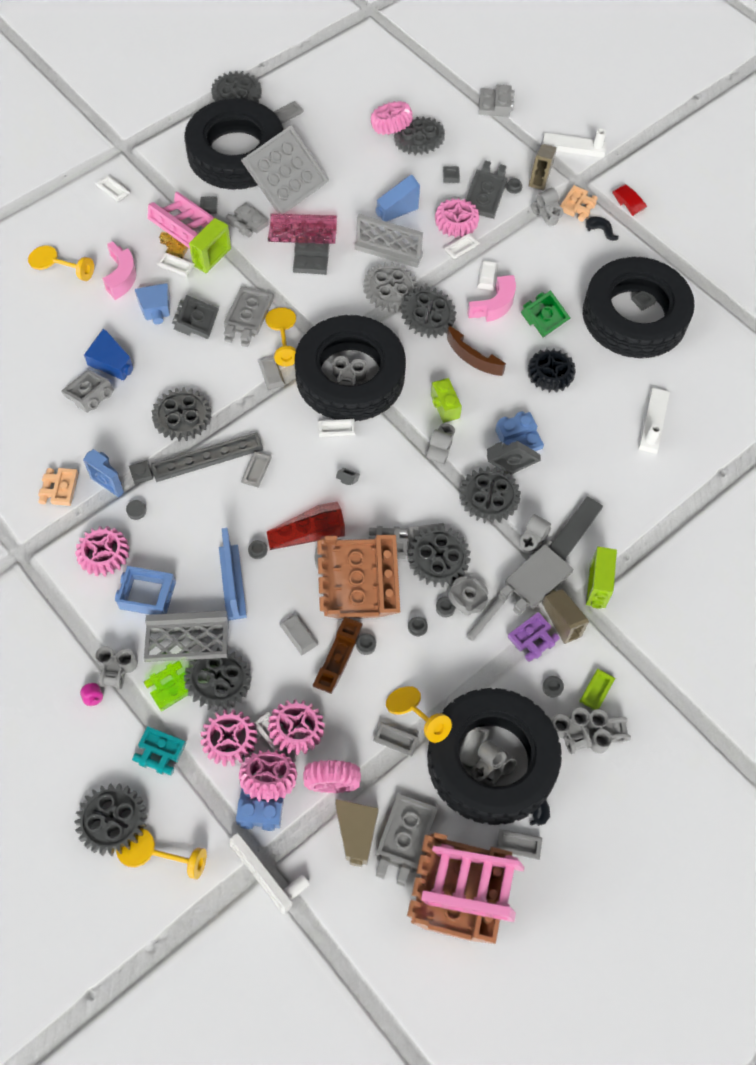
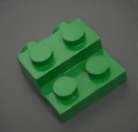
M551 290L546 294L544 292L540 293L535 297L536 301L532 303L530 300L522 306L524 309L521 311V314L530 326L534 325L543 338L570 319V316Z

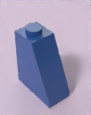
M102 329L84 354L86 363L90 367L124 381L133 371L131 359L112 336Z

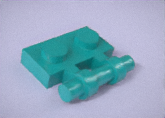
M147 726L138 744L139 748L144 749L142 755L135 753L132 761L139 763L141 767L155 769L159 774L163 775L165 773L171 776L174 768L168 766V762L172 760L178 763L186 746V741ZM152 753L162 756L160 762L150 759Z

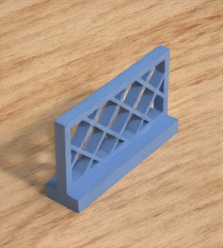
M221 528L223 547H219L228 621L247 618L238 545H231L228 528Z

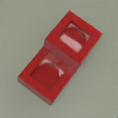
M626 184L612 192L619 204H625L632 216L647 207L642 198Z

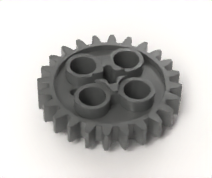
M229 71V75L223 73L224 77L218 76L219 80L215 79V83L212 84V98L216 102L233 98L259 102L258 99L261 98L262 94L258 79H254V75L249 77V73L243 74V71L240 74L237 71L234 74Z
M417 116L415 120L412 119L410 126L406 127L405 130H400V132L394 134V142L398 149H402L403 153L408 151V154L414 152V155L419 152L421 155L423 152L429 154V150L434 152V147L439 148V145H442L445 140L443 125H440V122H436V119L431 121V117L425 119L424 116L421 119Z
M421 286L420 290L414 288L413 292L409 291L408 296H405L401 305L400 312L403 313L401 318L406 319L405 325L410 324L409 330L415 329L414 334L421 332V337L427 334L428 338L433 334L434 338H437L438 334L442 337L444 332L448 333L450 326L453 327L457 312L454 311L455 306L451 305L452 300H447L448 295H442V290L437 293L436 288L431 291L429 286L426 290ZM430 301H433L432 307L429 312L427 324H425L424 321L428 312Z
M183 387L182 391L176 388L174 393L168 390L169 395L163 393V399L157 398L158 404H153L154 410L151 411L154 427L158 429L159 434L163 433L164 438L170 435L171 440L177 437L180 442L182 437L186 441H188V436L195 439V433L201 435L200 429H207L206 425L210 424L209 419L212 416L209 401L205 400L204 395L200 396L199 391L193 393L192 388L187 392L185 387Z
M487 466L486 471H483L480 467L479 473L473 470L472 476L467 474L466 480H463L460 487L461 493L459 499H462L461 505H466L464 511H470V517L476 515V521L483 518V523H486L487 519H490L491 524H493L494 519L501 523L502 517L508 520L509 515L513 516L514 510L518 509V504L520 503L521 491H518L519 484H515L516 479H509L510 473L503 475V469L497 472L495 467L493 471H490L489 466ZM493 481V482H494L493 492H492V496H491L490 506H489V508L487 509V508H486V503H487V498H488L490 483Z
M435 525L434 531L427 527L426 534L420 531V537L414 536L415 542L410 543L412 549L408 550V554L412 555L408 557V562H413L410 564V569H415L413 575L420 574L419 581L425 578L427 579L426 585L432 581L434 587H436L438 582L444 587L445 582L451 586L452 579L456 580L459 576L463 577L465 575L463 570H468L469 568L467 564L471 560L468 558L471 551L466 550L469 544H462L465 538H458L459 532L452 534V528L445 531V526L438 530ZM443 541L446 545L439 546L436 542ZM427 551L430 553V556L424 557L421 555V552ZM453 555L458 560L451 561L448 556ZM439 566L442 571L436 572L433 570V567Z
M228 649L227 658L195 659L194 661H189L188 667L185 668L186 675H184L185 689H189L188 696L194 695L193 702L200 700V707L208 704L207 710H210L212 706H215L216 711L219 710V706H223L227 710V704L234 708L235 701L241 703L242 696L246 697L247 690H250L251 676H249L250 669H246L247 662L241 663L242 656L235 658V652L229 655ZM233 674L236 677H229L228 675ZM204 680L208 683H200L199 681ZM218 690H224L225 693H219Z
M110 783L107 790L101 785L99 793L93 789L92 798L87 795L85 796L88 802L86 804H79L83 811H76V814L81 819L75 820L74 823L80 826L75 831L77 834H82L79 840L81 842L86 841L84 846L87 849L91 847L93 853L99 850L102 856L108 850L110 856H113L116 849L122 854V847L124 846L130 850L129 843L131 841L136 844L138 843L135 836H143L140 828L147 826L142 820L148 818L146 813H141L146 810V806L140 805L143 800L141 797H137L138 794L135 790L130 793L131 789L129 786H126L123 790L121 784H118L116 789H114V786ZM112 801V805L108 809H103L105 802ZM125 810H131L128 817L121 818ZM99 811L109 818L115 817L118 822L126 824L128 827L124 828L112 820L108 822L104 816L94 814V812ZM95 821H101L98 828H91ZM114 830H120L116 838H110Z

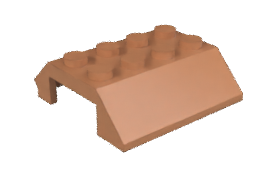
M376 535L375 539L337 540V536H325V538L317 541V553L322 556L318 558V574L323 575V577L318 578L319 594H324L323 597H319L320 611L324 612V616L343 619L344 616L347 618H378L400 613L396 535Z
M439 833L430 834V836L425 835L421 851L425 852L426 856L420 855L416 873L420 874L421 878L415 877L411 896L416 897V901L410 900L407 917L412 918V924L429 931L472 942L496 944L500 919L429 906L421 898L423 891L431 892V889H434L441 857L432 850L433 846L441 847V844L453 846L455 850L505 858L506 855L512 856L513 852L495 847L486 850L447 840V835ZM449 859L443 887L444 895L452 896L455 893L462 860ZM473 862L470 864L464 893L466 899L474 900V897H477L483 864ZM492 866L486 900L490 904H496V901H499L505 868Z

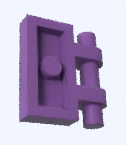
M539 612L508 634L509 640L520 652L525 648L530 651L525 655V659L528 662L534 658L538 659L542 656L543 651L547 648L551 649L555 646V642L560 639L557 633L551 636L547 633L552 626ZM541 638L543 642L536 646L533 642Z

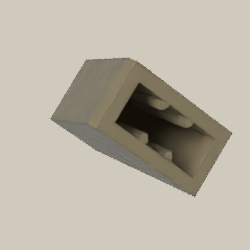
M542 143L535 158L529 187L545 190L557 147Z
M563 589L559 591L552 590L545 596L542 605L563 643L566 644L582 637L589 620Z
M336 799L335 807L345 858L353 866L362 867L363 864L367 865L379 808Z

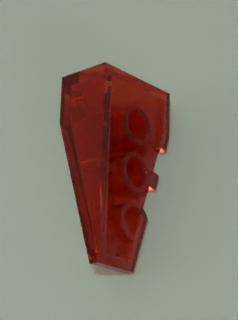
M338 502L318 505L267 531L269 548L273 550L321 540V538H325V536H345L344 519Z

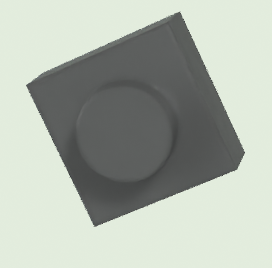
M459 166L443 167V183L460 182Z
M201 197L200 208L209 214H217V197Z
M644 291L633 295L631 299L641 311L656 303V299Z
M147 461L129 466L135 485L153 479Z
M342 468L337 472L336 478L345 485H353L358 481L360 474Z

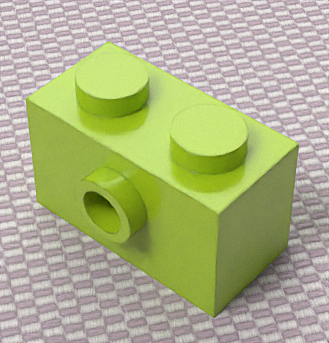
M446 378L432 382L431 397L433 405L437 408L443 423L459 419L462 405L450 379Z

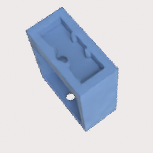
M127 566L126 572H123L121 575L120 590H117L115 594V601L119 609L149 615L167 614L176 584L174 574ZM134 579L162 584L156 606L128 601Z

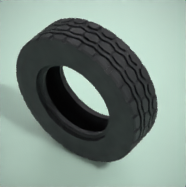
M233 98L210 103L199 109L190 118L185 128L184 139L189 165L200 179L218 188L240 190L258 186L241 160L282 132V123L271 109L252 100ZM230 133H245L259 140V144L253 150L240 155L222 154L211 147L216 139Z
M645 257L620 258L602 266L591 278L583 303V319L592 337L606 349L630 358H651L665 354L667 351L669 352L680 343L692 319L695 301L687 281L680 273L667 264ZM624 292H647L660 304L664 317L651 323L630 321L616 311L611 299Z
M360 315L331 317L309 329L301 338L300 343H298L294 361L298 391L301 397L304 398V401L323 416L334 420H367L389 409L403 390L406 370V356L403 345L391 329L377 320ZM354 350L363 352L373 358L379 366V371L366 383L346 386L335 383L327 378L321 367L333 354Z
M501 688L476 689L457 697L453 703L450 702L441 713L450 718L452 723L451 731L440 742L433 743L429 741L427 753L429 775L441 799L446 801L447 805L453 811H457L459 815L481 824L488 823V825L514 823L515 820H522L528 817V814L535 812L549 796L561 769L562 750L561 743L559 742L560 738L549 716H546L545 712L529 698L523 697L514 691H506V689ZM497 726L510 731L521 741L526 750L528 758L527 772L518 781L506 786H489L475 780L468 774L460 760L459 744L462 739L477 727Z

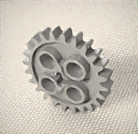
M386 262L383 267L378 264L377 268L373 266L372 271L368 270L367 275H365L363 292L367 293L366 299H370V304L375 302V308L382 306V311L388 308V312L391 309L397 312L398 308H402V302L405 296H408L409 291L413 292L414 288L419 289L415 276H411L412 271L406 272V267L401 269L400 264L395 267L393 262H391L390 266Z

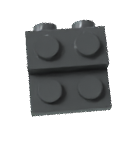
M308 236L296 238L293 273L327 275L329 240H326L324 237L310 239Z
M186 295L184 301L180 300L177 310L180 311L179 315L175 314L173 318L174 330L188 336L194 333L208 339L219 308Z
M519 441L512 442L510 445L500 442L487 449L488 462L510 474H514L541 461L539 453Z

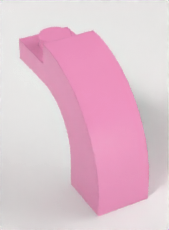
M112 241L107 246L110 256L118 264V267L114 272L102 279L105 289L116 300L126 294L133 286L136 279V268L130 250L127 248L123 251L120 246H117Z
M514 275L497 277L495 287L497 295L494 298L469 302L468 318L486 317V321L489 322L504 316L510 310L514 301L516 291Z

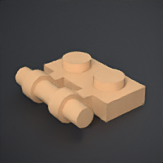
M574 185L560 206L563 209V213L573 217L578 213L580 214L578 217L579 221H584L590 215V210L596 206L598 198L595 195L588 197L587 190Z
M47 468L46 474L42 478L43 486L39 489L38 502L46 504L47 499L51 497L50 501L52 504L71 506L79 474L78 470L58 468L57 474H54V469ZM55 483L54 488L50 489L51 484Z

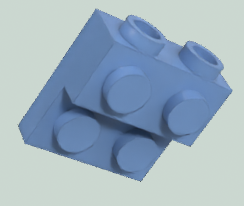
M521 411L513 418L503 417L497 422L495 431L501 442L510 445L512 442L519 441L534 451L541 450L544 447L537 432L538 426L530 412L525 413Z
M92 449L83 459L90 478L117 497H120L124 491L121 486L122 482L118 478V472L111 467L106 454Z
M241 788L236 816L237 825H240V828L253 829V826L262 827V830L275 831V828L280 829L284 798L279 797L277 802L274 799H270L268 803L266 799H262L259 802L257 797L251 799L250 795L245 794L243 788Z

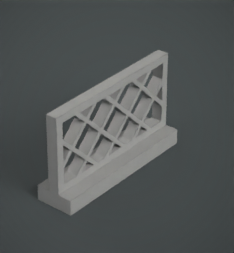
M358 214L355 250L418 268L423 256V232ZM362 221L368 223L370 226L366 227L362 223ZM378 226L383 227L385 231L382 232ZM373 229L377 234L374 235L370 230ZM394 231L399 232L401 235L397 236ZM390 234L393 239L390 240L386 235ZM410 236L418 237V240L414 241ZM405 238L409 243L405 244L402 239Z
M227 611L146 615L144 662L227 658L229 629ZM213 630H223L217 637L211 633ZM193 631L203 632L197 638L191 634ZM173 632L183 633L177 639L171 636ZM151 633H162L156 640L151 637ZM208 635L213 640L208 645H205L201 640ZM189 637L192 642L186 647L180 643L183 639ZM168 638L172 643L165 648L160 643ZM218 643L223 647V650L212 651L211 648ZM196 644L203 648L196 653L190 651ZM176 645L182 649L177 654L170 652ZM155 647L161 650L157 655H149V652Z

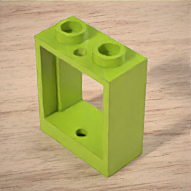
M214 218L189 243L192 262L195 264L194 267L207 274L231 249L229 228L225 222Z
M597 546L590 562L586 605L596 609L606 608L614 591L617 549Z

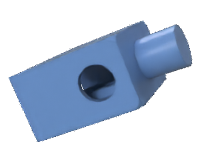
M168 284L135 289L137 301L145 319L153 320V323L157 325L163 323V317L170 315Z

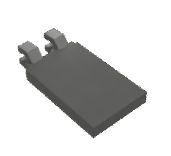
M485 161L482 171L477 170L466 202L471 201L472 205H476L480 216L494 219L508 177H504L507 166L500 164L496 175L489 173L491 162Z

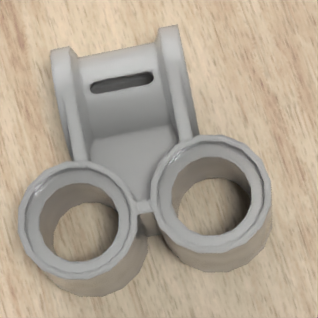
M549 188L537 195V201L531 204V208L536 216L541 215L547 225L554 226L563 216V209L557 202L559 199L557 191L554 188Z
M344 356L336 357L333 360V374L337 378V383L355 386L356 382L363 381L366 378L365 361L355 359L349 363L348 359Z
M441 424L438 430H434L430 440L427 459L445 464L455 433V428L452 425Z
M533 514L526 526V531L520 539V549L524 554H533L540 543L544 542L551 530V523ZM529 541H532V546L526 548L525 542L529 543Z
M103 646L95 653V658L102 668L99 676V686H115L117 689H122L125 673L133 672L137 667V660L133 652L129 649H122L115 655L110 647ZM105 656H111L109 660L102 661ZM131 658L128 663H122L124 659Z
M585 708L574 709L570 717L558 714L552 720L553 727L556 728L559 738H564L570 754H574L576 750L585 747L587 749L592 747L590 736L585 730L590 721V713ZM575 716L581 717L584 723H578L575 720ZM555 723L563 724L565 729L557 728Z
M601 709L592 711L590 721L587 724V729L594 733L591 738V749L601 754L609 748L612 742L620 743L630 740L631 737L626 727L627 718L615 717L609 719L607 713ZM593 718H598L602 724H596ZM596 738L603 739L605 741V745L599 744Z
M486 741L478 749L480 760L473 767L471 776L483 784L495 786L502 774L509 775L515 770L517 761L502 748H498L491 741Z

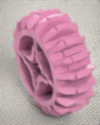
M394 101L379 106L378 109L374 110L370 118L375 132L378 134L382 133V135H390L391 133L395 134L400 132V130H405L406 127L410 126L413 114L409 104Z
M459 197L457 200L452 198L449 201L446 199L445 202H441L436 210L435 223L443 234L447 233L449 237L453 235L455 238L457 236L462 238L466 234L473 233L477 228L479 212L476 209V205H472L471 201L466 202V199L460 200Z
M99 526L96 531L91 528V533L85 532V538H79L80 544H76L77 551H75L81 568L84 571L87 570L90 575L94 573L97 577L100 573L106 577L107 572L114 575V569L121 570L120 564L126 565L125 559L129 558L127 539L123 533L118 532L115 528L111 530L108 526L104 530ZM114 543L117 544L116 553L112 550ZM90 550L93 551V557L91 560L88 558V553Z
M296 699L293 700V704L287 700L285 706L279 704L278 708L272 711V716L269 717V737L274 739V746L280 744V751L286 748L288 755L292 750L295 751L296 756L299 755L300 750L306 754L308 748L313 751L315 744H320V738L324 735L323 729L325 724L322 722L323 715H318V709L312 710V703L306 706L305 700L301 704ZM306 719L311 724L312 730H310L309 726L305 723ZM280 723L283 724V727L288 731L287 735H285L281 730Z
M224 709V715L220 716L216 712V719L214 720L209 717L210 725L204 724L203 728L206 731L201 732V737L204 739L200 743L202 746H205L203 752L208 753V759L215 758V764L220 763L222 760L223 766H226L228 761L231 762L232 766H235V760L238 759L240 763H243L242 757H250L248 751L252 752L255 750L252 744L257 743V738H255L257 730H254L255 724L250 722L249 716L243 718V712H239L236 716L235 710L232 709L231 713L228 714L227 710ZM226 724H234V725L231 726V727H224V726H223V725H226ZM244 729L246 732V738L244 743L241 745L238 740V737L241 735L240 732ZM218 731L220 738L217 741L218 744L214 747L212 739L214 733ZM225 735L233 737V740L226 739ZM227 748L235 749L232 752H224Z
M269 749L267 752L259 750L258 754L252 753L250 757L245 758L244 763H241L239 772L240 786L245 794H249L251 799L257 797L259 802L262 799H266L267 803L270 799H274L277 802L279 797L285 799L286 794H291L292 788H295L297 772L295 763L292 762L291 757L285 756V752L278 754L277 750L275 752H270Z
M344 760L314 761L305 766L303 772L304 786L309 790L321 793L355 791L360 787V767Z

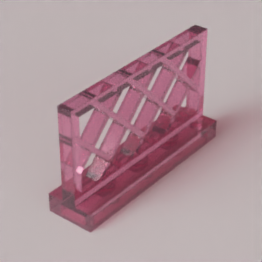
M270 215L268 242L336 243L337 216Z

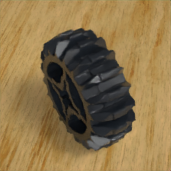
M546 348L545 351L540 350L538 354L535 353L533 358L530 359L527 368L528 378H531V383H536V388L542 387V391L547 389L549 393L551 390L557 393L559 389L563 391L565 387L568 388L574 380L576 373L572 357H568L567 353L562 354L561 350L557 352L554 348L552 351Z

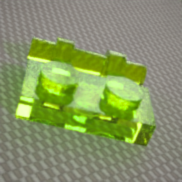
M179 660L173 664L169 663L165 666V669L157 674H151L150 678L143 682L147 689L153 685L157 688L150 692L161 712L188 696L189 689H185L184 675L186 674L183 672L178 675L176 672L183 667ZM171 675L172 680L162 685L160 681Z

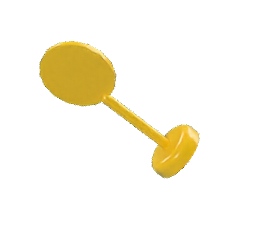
M40 246L34 249L28 257L30 266L37 270L47 269L54 263L76 268L77 277L83 281H88L94 273V262L91 258L82 257L77 264L57 259L58 253L51 246Z
M279 307L272 309L267 313L265 322L271 329L281 332L283 345L275 351L274 360L280 366H292L295 364L296 349L292 346H287L285 330L294 326L296 315L288 308Z
M413 686L401 687L388 696L386 708L390 713L401 715L412 710L426 721L423 731L425 737L430 742H440L449 735L452 723L447 715L436 713L428 717L416 707L421 700V693L417 688Z
M140 828L143 836H135L138 843L136 844L132 841L129 843L130 850L124 846L122 847V854H120L116 849L117 858L127 867L142 866L150 860L152 855L186 863L189 878L196 880L202 875L207 859L206 849L200 847L194 849L189 858L154 850V837L143 828Z

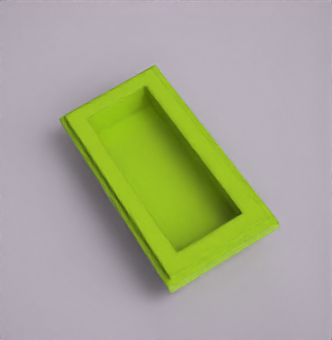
M597 668L579 702L593 710L599 709L615 678Z

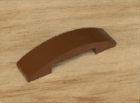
M451 326L448 328V343L463 361L485 373L498 376L504 374L505 362L493 354L486 358L463 342L464 335Z
M344 616L337 631V637L323 667L320 668L313 687L330 694L333 693L350 659L363 623Z

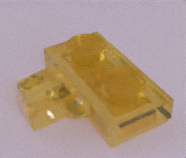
M161 232L159 236L160 243L168 247L166 253L183 259L188 247L169 233Z

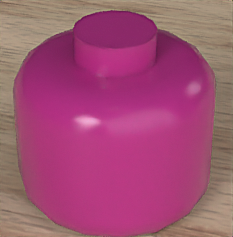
M88 683L80 690L82 701L87 706H95L103 699L102 690L96 683Z

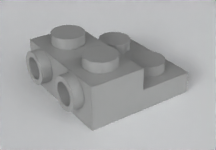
M496 85V89L481 88L479 115L509 117L510 111H513L514 101L511 100H514L515 90H512V86Z
M88 369L61 392L66 398L75 402L78 408L88 413L96 409L102 400L109 398L114 389L108 379Z

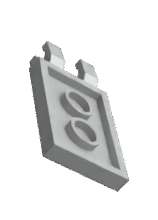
M241 286L224 321L225 342L232 343L235 332L242 334L240 337L242 340L241 346L248 347L251 337L258 335L274 300V294Z
M544 544L506 579V586L500 591L498 597L505 602L515 592L521 599L514 605L513 611L520 615L528 606L534 609L539 605L545 596L556 589L574 569Z
M397 793L376 852L377 860L380 861L376 871L377 877L384 879L389 864L401 868L396 884L405 887L409 872L414 873L415 870L417 871L420 855L423 854L421 850L424 837L430 834L438 810L437 807Z

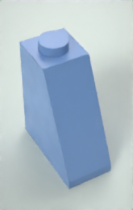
M413 175L408 176L377 199L376 214L383 221L387 222L419 209L420 184Z

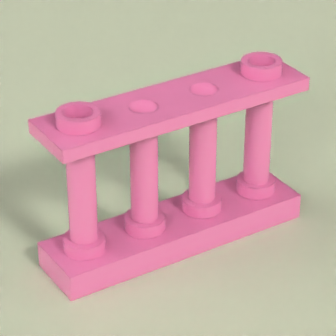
M175 192L174 203L163 208L154 202L148 204L147 218L188 248H190L189 243L199 234L192 229L198 226L205 228L215 218L179 192ZM176 209L182 212L176 216H172L169 213ZM188 217L194 220L186 225L181 222Z
M441 844V847L433 846L432 850L441 858L434 889H431V892L423 891L421 900L424 903L439 908L510 922L515 921L516 912L510 907L508 900L514 870L524 872V866L518 861L517 857L506 855L505 858L460 851L446 844ZM450 858L462 860L456 891L452 896L444 895L445 892H443ZM471 862L483 864L478 893L474 900L466 899L464 895ZM492 866L505 868L499 901H496V904H490L486 900Z

